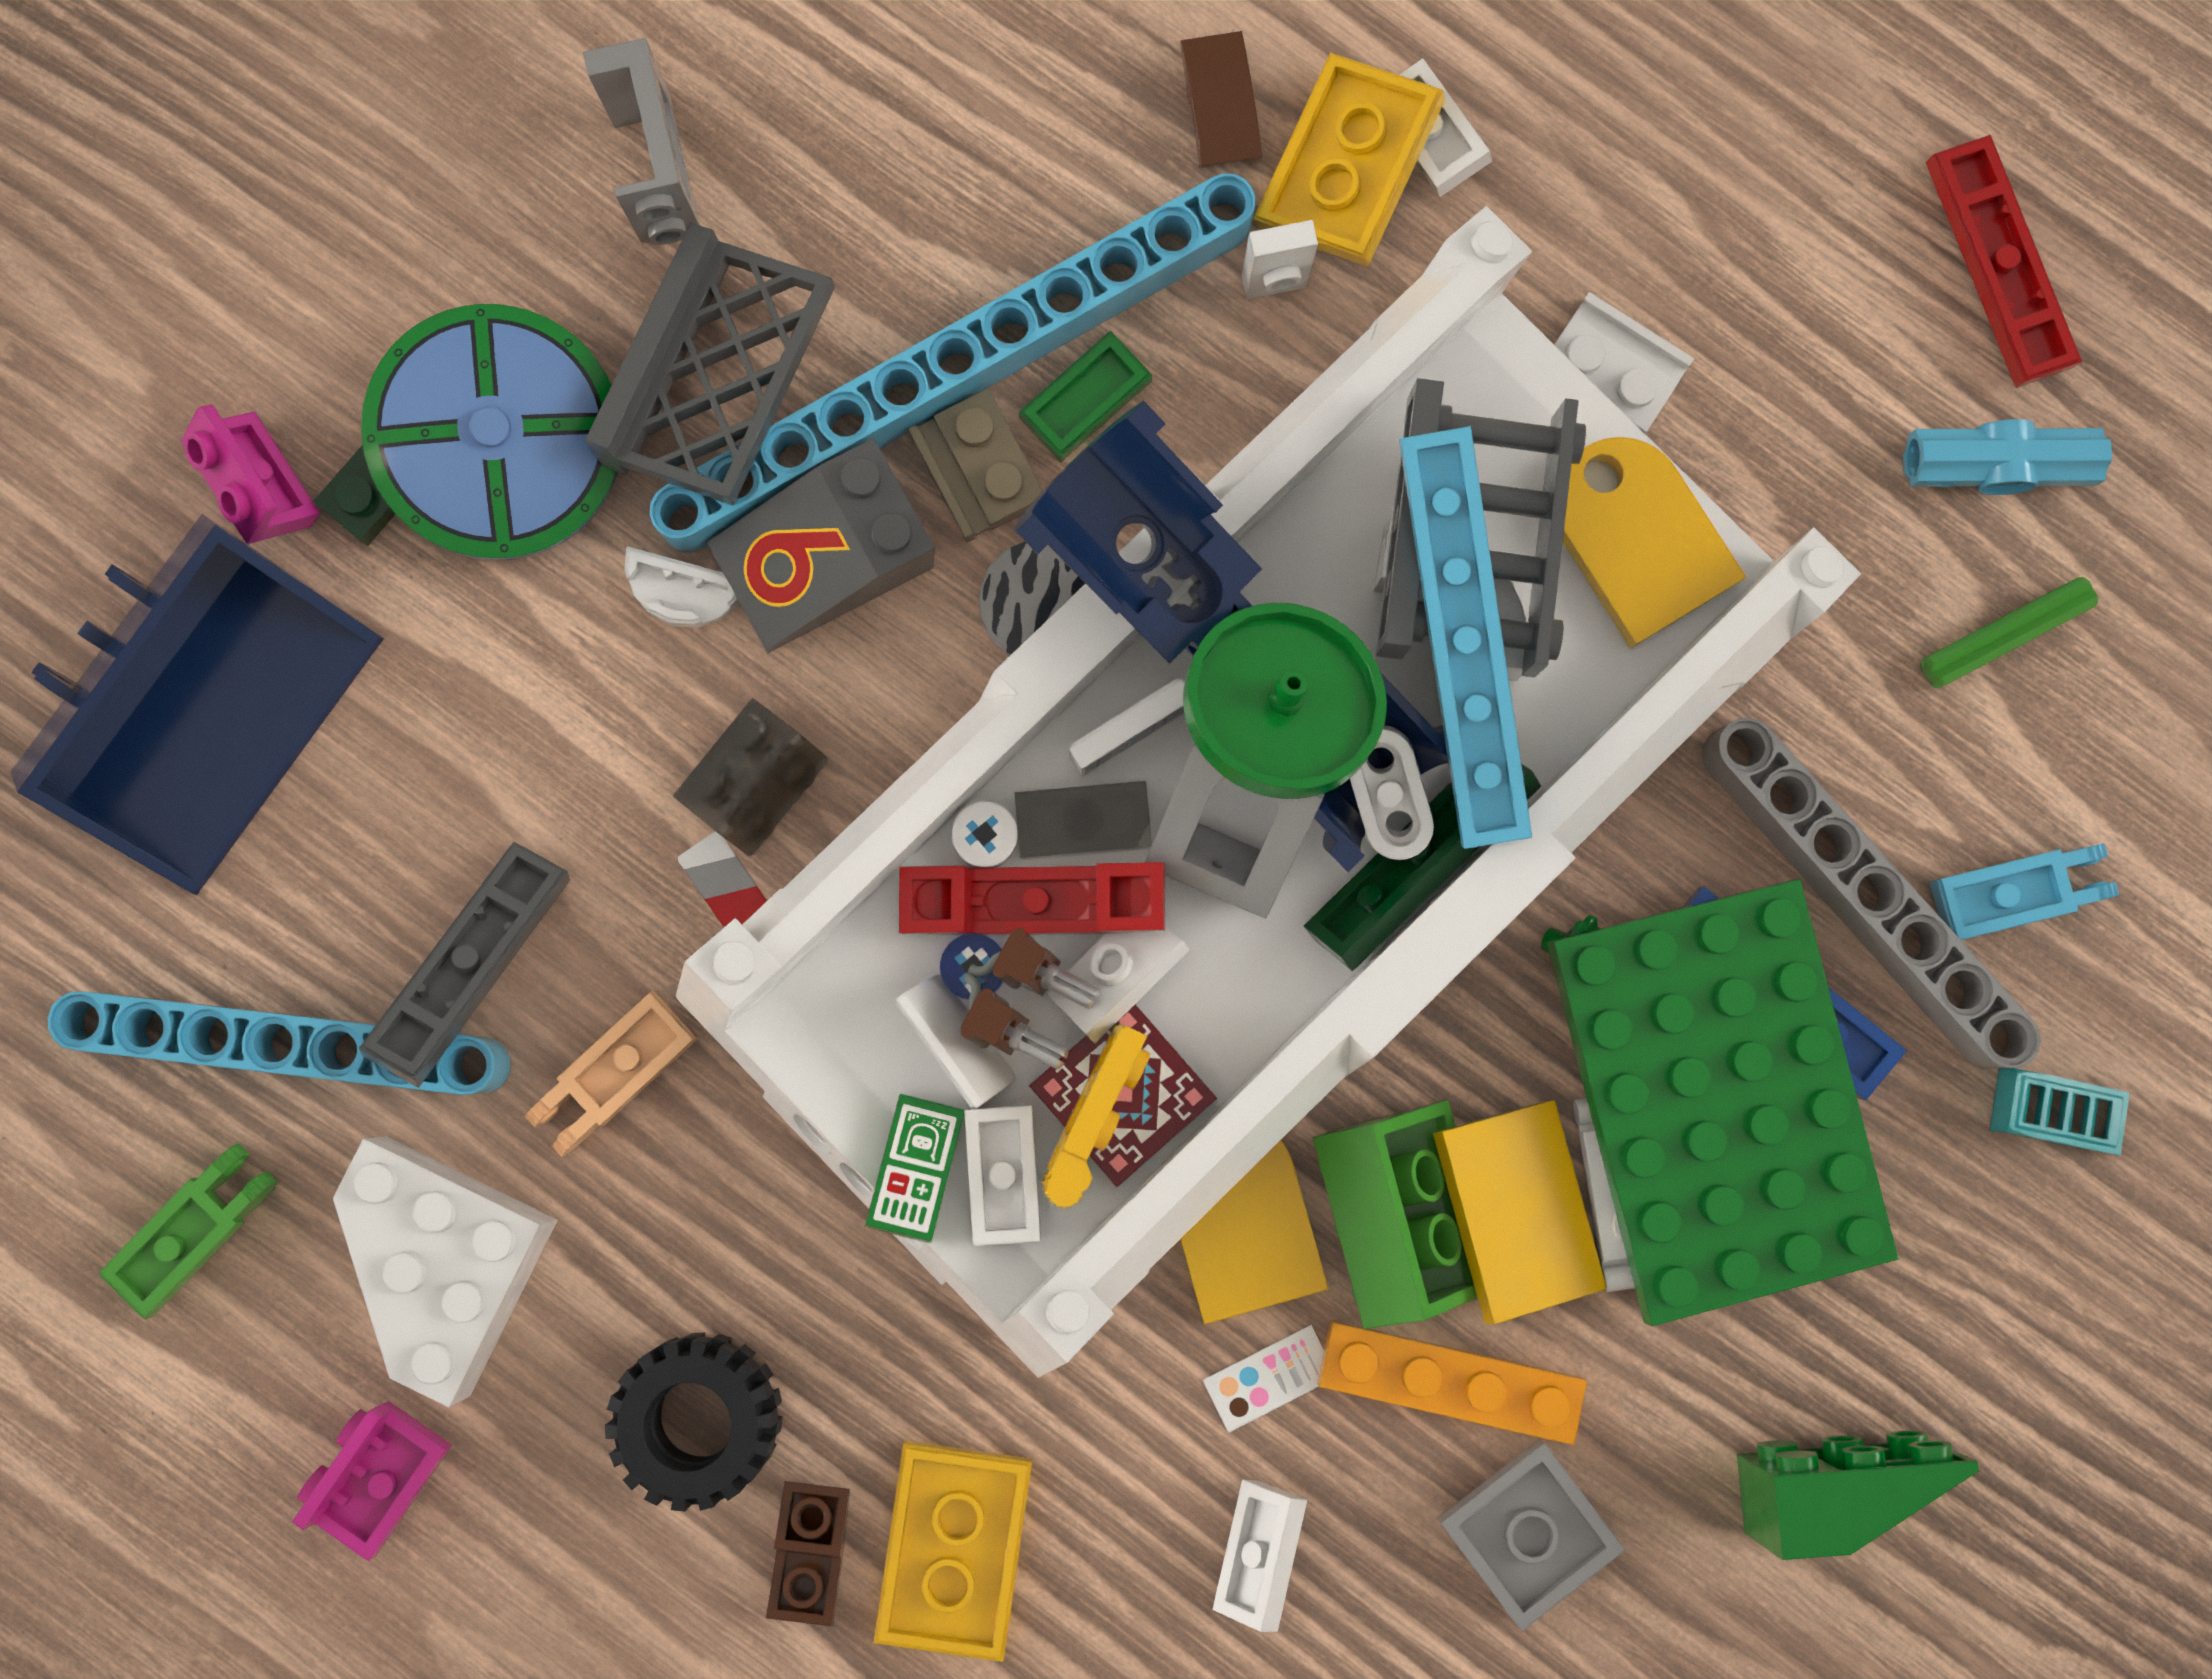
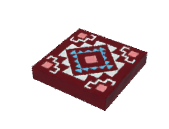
M1136 1004L1115 1025L1118 1026L1121 1023L1146 1035L1147 1038L1141 1049L1149 1052L1150 1057L1134 1089L1132 1090L1123 1085L1112 1108L1113 1111L1120 1114V1119L1108 1145L1103 1151L1093 1147L1089 1155L1116 1187L1122 1184L1218 1099ZM1113 1027L1096 1043L1086 1035L1068 1051L1067 1059L1063 1057L1059 1059L1064 1062L1060 1069L1048 1068L1029 1085L1064 1127Z

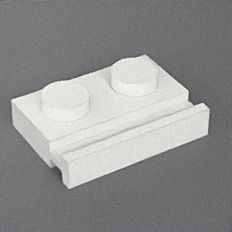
M1590 292L1555 343V346L1644 434L1648 431L1681 377L1694 360L1693 357Z

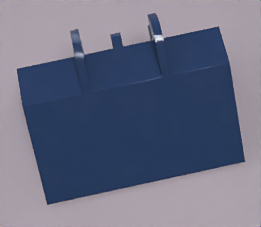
M201 514L149 586L113 564L105 573L109 577L108 580L138 601L112 635L88 620L78 631L77 634L101 650L77 683L40 662L31 672L35 675L34 679L64 700L11 770L16 791L19 794L195 895L203 888L384 639L204 514Z

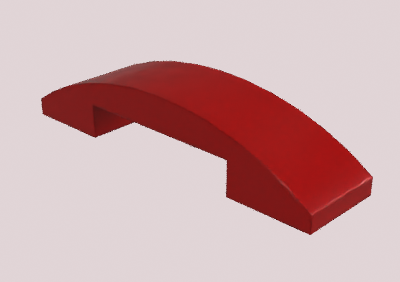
M1096 863V866L969 868L967 866L899 867V933L924 935H1010L1011 931L1017 928H1022L1029 935L1165 931V863Z

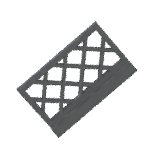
M690 223L585 439V442L604 467L627 475L630 469L734 506L835 289L832 278L720 242L713 229ZM729 265L753 272L758 284L726 299H723L719 289ZM762 276H766L772 279L764 282ZM795 286L811 291V295L804 308L784 317H779L771 296ZM715 297L717 302L710 305L713 298ZM765 300L773 321L739 336L730 314ZM723 317L732 339L698 353L693 340L699 327ZM794 330L789 339L787 332ZM780 336L785 347L780 361L754 372L745 350ZM689 350L691 357L685 359L686 354ZM739 354L748 376L713 390L705 368ZM697 371L706 394L672 408L667 394L673 382ZM768 384L765 393H763L761 387ZM754 390L759 401V406L754 416L729 427L720 404ZM662 405H663V408H664L665 411L662 412V413H659V411H660V409H661V407H662ZM713 408L722 431L688 445L679 422ZM669 426L672 427L680 449L657 459L639 454L648 435ZM743 439L738 448L735 442ZM728 445L733 461L723 482L700 475L694 459ZM686 463L689 471L681 469L678 466Z

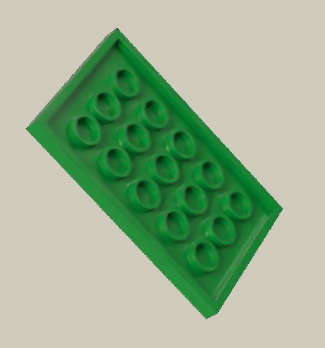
M1801 879L1788 880L1547 942L1645 1324L1653 1327L1899 1260Z

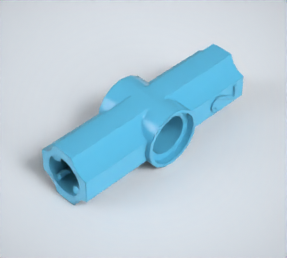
M2009 419L1985 423L1976 429H1915L1908 435L1906 450L1903 454L1904 475L1909 479L1910 487L1978 486V492L1986 495L2022 493L2035 489L2037 486H2097L2106 481L2107 470L2112 461L2111 439L2105 436L2103 428H2035L2033 421Z

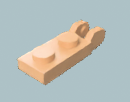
M652 990L556 1078L559 1083L526 1113L525 1118L536 1128L540 1124H545L551 1120L571 1097L580 1104L586 1112L574 1124L564 1129L552 1145L553 1149L563 1157L581 1144L598 1126H605L700 1037L658 991Z

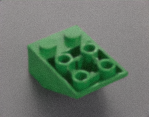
M1923 1431L1889 1432L1886 1434L1887 1443L1864 1445L1862 1437L1829 1436L1821 1439L1822 1448L1798 1449L1797 1442L1787 1440L1757 1443V1453L1737 1454L1744 1533L1782 1560L1852 1555L1979 1472L1978 1461L1952 1450L1950 1442L1928 1440L1927 1433Z

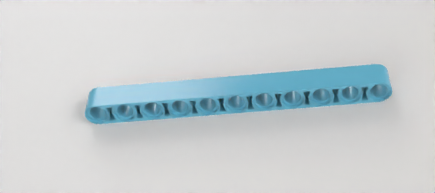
M1223 173L1214 176L771 425L748 473L749 477L754 478L753 486L747 495L736 499L734 506L668 483L655 493L650 503L649 514L654 527L674 549L681 552H695L708 546L707 542L815 467L873 438L881 449L909 433L908 428L914 425L920 426L934 419V415L987 389L1233 250L1246 240L1251 230L1255 209V194L1252 186L1244 178L1236 174ZM1222 203L1230 204L1236 207L1241 215L1237 219L1224 221L1216 218L1210 209ZM1173 233L1182 236L1188 245L1178 251H1167L1161 248L1156 240L1162 235ZM1121 263L1129 266L1135 274L1126 281L1114 282L1108 279L1102 272L1109 265ZM1062 293L1072 294L1081 301L1074 311L1068 313L1052 309L1049 302L1053 297ZM1009 323L1018 324L1027 331L1024 338L1012 344L999 341L994 335L1001 326ZM953 354H964L973 360L971 367L960 374H949L943 371L940 366L944 359ZM900 384H910L919 390L916 398L906 405H894L888 402L886 397L893 387ZM855 414L864 419L861 429L854 435L846 437L832 432L836 420L841 416ZM803 445L809 449L806 460L799 466L788 468L778 464L781 452L788 446ZM730 449L697 467L699 474L723 482L733 461ZM683 506L698 508L697 519L689 528L673 530L669 527L670 518L678 508Z

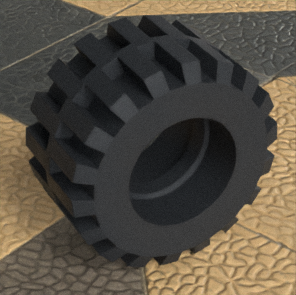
M705 1332L691 1333L680 1339L675 1337L639 1358L638 1362L626 1370L618 1381L621 1386L617 1392L611 1395L607 1410L613 1412V1418L605 1424V1439L615 1440L616 1448L609 1453L614 1467L623 1463L629 1474L623 1479L625 1484L631 1490L639 1484L648 1490L644 1500L656 1506L663 1499L671 1501V1510L686 1512L691 1505H699L700 1511L713 1508L720 1500L726 1498L729 1501L739 1494L757 1476L765 1463L770 1459L777 1445L774 1443L776 1436L782 1428L783 1416H778L777 1407L782 1402L779 1388L772 1389L769 1378L773 1376V1373L768 1365L765 1363L760 1367L752 1358L756 1352L746 1344L738 1348L731 1344L732 1337L718 1334L714 1338L705 1337ZM681 1383L700 1384L714 1391L723 1400L730 1415L731 1432L729 1441L721 1451L710 1456H694L681 1451L669 1440L662 1425L661 1409L665 1395L673 1387Z

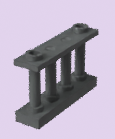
M1417 378L1407 398L1403 438L1471 426L1473 443L1547 453L1543 491L1479 483L1483 511L1540 518L1535 556L1489 550L1494 579L1532 584L1528 622L1500 619L1504 647L1524 649L1521 676L1535 678L1549 665V660L1556 661L1558 659L1563 640V621L1554 619L1571 464L1580 463L1586 439V425L1576 423L1579 400L1565 398L1552 416L1550 426L1452 413V406L1442 405L1444 382ZM1400 454L1376 656L1402 660L1411 649L1413 641L1422 642L1424 636H1429L1424 601H1418L1420 574Z

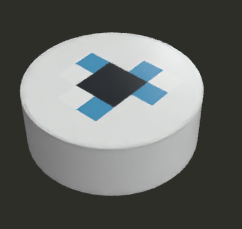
M979 801L966 806L957 815L952 826L951 836L956 852L967 864L976 868H995L1004 864L1013 855L1018 844V828L1013 816L1006 808L994 802Z

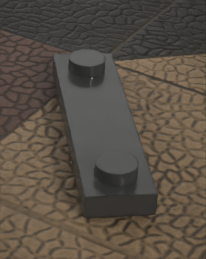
M513 842L361 1044L359 1050L363 1057L419 1088L569 883L568 871Z

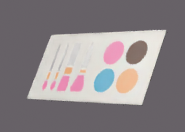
M1309 1325L1203 1379L1202 1381L1227 1432L1229 1433L1318 1388L1317 1382L1324 1349L1312 1325Z

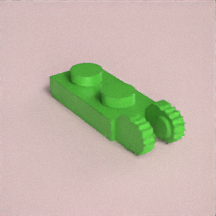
M239 1143L234 1144L223 1152L198 1178H190L100 1271L99 1275L143 1319L154 1317L245 1223L242 1218L255 1210L275 1189L278 1181L266 1171L252 1178L229 1204L214 1191L243 1167L247 1158H249L250 1153Z

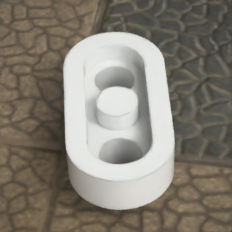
M1384 725L1375 748L1383 747L1391 751L1394 756L1392 763L1386 768L1378 769L1373 767L1367 759L1363 766L1350 778L1365 832L1372 847L1379 854L1387 858L1404 860L1418 855L1429 844L1433 835V816L1412 744L1401 731ZM1395 811H1403L1410 815L1412 823L1406 830L1394 831L1386 823L1388 816Z

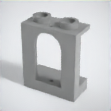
M646 37L584 51L583 55L588 77L614 128L642 122L655 179L614 188L619 204L641 243L650 241L653 244L665 245L682 240L690 223L700 225L669 90Z
M1194 743L1145 862H1164L1165 876L1267 919L1325 793L1301 799L1275 798L1277 806L1276 817L1260 850L1198 823L1212 790L1219 782L1227 778L1211 766Z

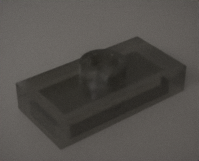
M1146 781L1014 792L1021 860L1150 849L1152 846Z

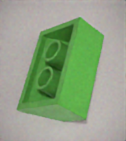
M1449 1100L1356 1123L1313 1137L1319 1169L1325 1182L1335 1220L1336 1233L1341 1242L1352 1284L1353 1297L1358 1306L1363 1329L1425 1321L1477 1298L1433 1136L1434 1132L1456 1126Z

